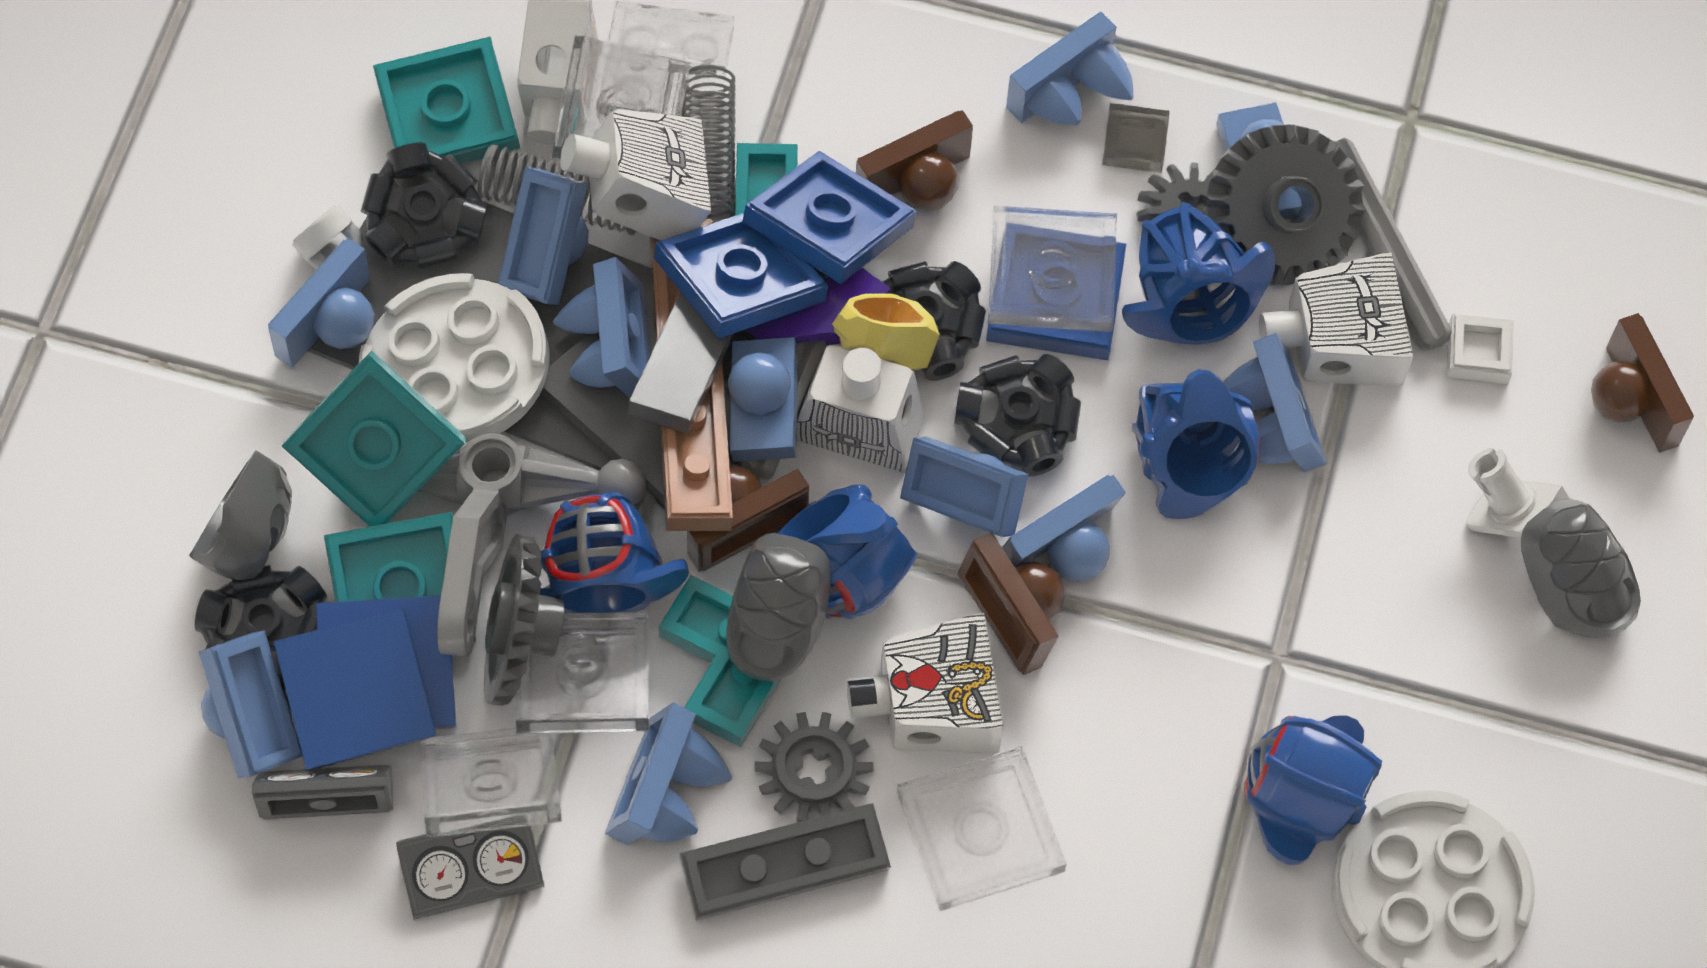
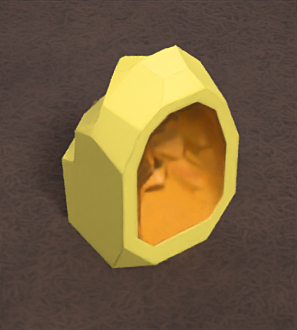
M862 294L852 297L847 301L832 324L834 333L840 336L842 348L849 350L867 348L874 351L880 359L906 366L912 371L928 367L940 335L934 318L918 302L894 294Z

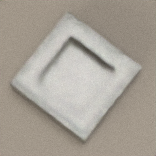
M1110 103L1102 165L1162 173L1170 111Z

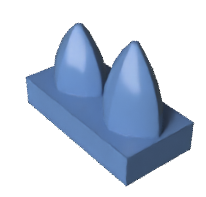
M1100 11L1016 70L1009 78L1006 108L1021 123L1036 114L1040 118L1053 123L1079 125L1082 109L1080 97L1075 88V85L1079 82L1104 96L1131 101L1134 98L1132 76L1125 60L1114 47L1117 26Z
M614 257L593 264L595 284L572 298L555 317L553 324L573 333H599L600 339L584 350L568 372L570 377L586 386L598 388L616 386L631 398L650 358L644 284L623 263Z
M1277 333L1253 341L1257 357L1238 367L1223 382L1229 392L1250 399L1254 411L1274 407V412L1257 423L1260 437V457L1258 462L1280 464L1295 460L1303 472L1326 465L1327 461L1291 353Z
M673 702L650 717L604 834L629 845L642 836L659 842H674L686 839L698 832V827L691 810L681 796L669 787L670 780L685 785L711 786L730 781L732 775L714 746L705 737L691 728L696 713Z

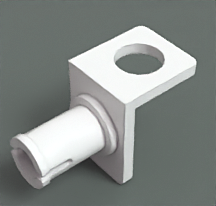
M1494 448L1483 450L1475 455L1468 465V474L1483 492L1466 519V524L1471 531L1521 538L1522 530L1527 522L1539 512L1561 499H1570L1562 485L1520 480L1502 449H1498L1497 452Z

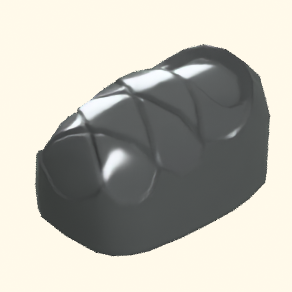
M255 450L221 500L189 556L219 576L231 580L254 579L263 570L268 560L269 552L279 544L287 530L292 504V489L283 467Z
M1561 499L1543 509L1527 522L1522 530L1521 552L1537 599L1553 624L1561 629L1593 638H1608L1626 630L1638 616L1641 603L1640 589L1628 555L1601 516L1587 503L1573 499Z
M777 533L765 534L752 545L734 590L726 628V644L729 658L738 672L754 680L776 682L790 676L811 652L824 625L831 584L830 561L826 553L817 545Z

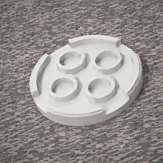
M466 273L433 277L399 293L384 306L386 312L373 327L366 344L361 345L359 363L372 350L467 438L466 442L481 434H500L519 421L539 397L549 369L550 352L548 340L537 311L526 297L516 289L510 290L497 283L474 279L473 274Z
M1419 790L1392 796L1373 806L1371 811L1362 817L1360 823H1356L1342 843L1335 861L1332 878L1335 910L1345 934L1354 947L1377 968H1498L1509 958L1520 943L1529 926L1535 903V883L1530 861L1514 832H1508L1491 815L1470 804L1469 798L1434 790Z

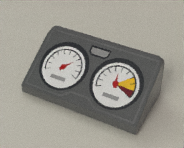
M390 765L319 768L311 771L306 769L265 771L259 773L253 781L252 796L259 817L262 819L389 812V810H393L392 768Z
M526 810L403 839L396 843L414 920L545 887Z

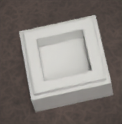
M1452 314L1449 321L1451 334L1449 335L1447 346L1446 378L1508 385L1513 367L1514 320Z

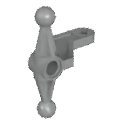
M497 433L481 434L469 442H465L420 489V491L461 505L453 516L439 606L437 629L439 652L443 655H470L474 643L483 577L503 547L507 516L517 512L519 509L524 510L527 507L612 492L623 495L635 505L641 501L646 490V477L641 468L632 461L617 459L608 462L601 470H596L530 448L529 446L517 445L507 436ZM501 469L508 471L503 478L497 481L486 482L481 480L486 473L492 470Z

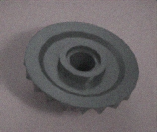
M1294 124L1272 125L1260 128L1242 137L1221 157L1208 186L1206 200L1207 217L1215 221L1224 232L1228 233L1244 254L1259 242H1266L1275 255V270L1269 284L1292 285L1295 282V278L1301 274L1334 266L1348 256V250L1354 240L1360 236V222L1366 211L1362 200L1364 185L1359 180L1355 171V162L1347 157L1340 148L1339 143L1329 139L1315 129ZM1288 188H1292L1298 193L1302 205L1299 215L1291 222L1285 220L1278 209L1279 197Z
M516 534L512 538L490 603L485 635L484 695L486 703L492 705H508L516 696V692L521 686L522 675L526 673L528 655L532 653L554 657L561 637L564 601L560 598L539 595L542 585L540 582L542 570L540 562L541 551L535 538L532 536Z

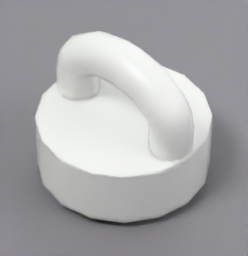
M334 204L292 240L294 242L292 246L317 270L326 260L319 250L340 232L361 247L363 237L359 228L340 205L335 206Z

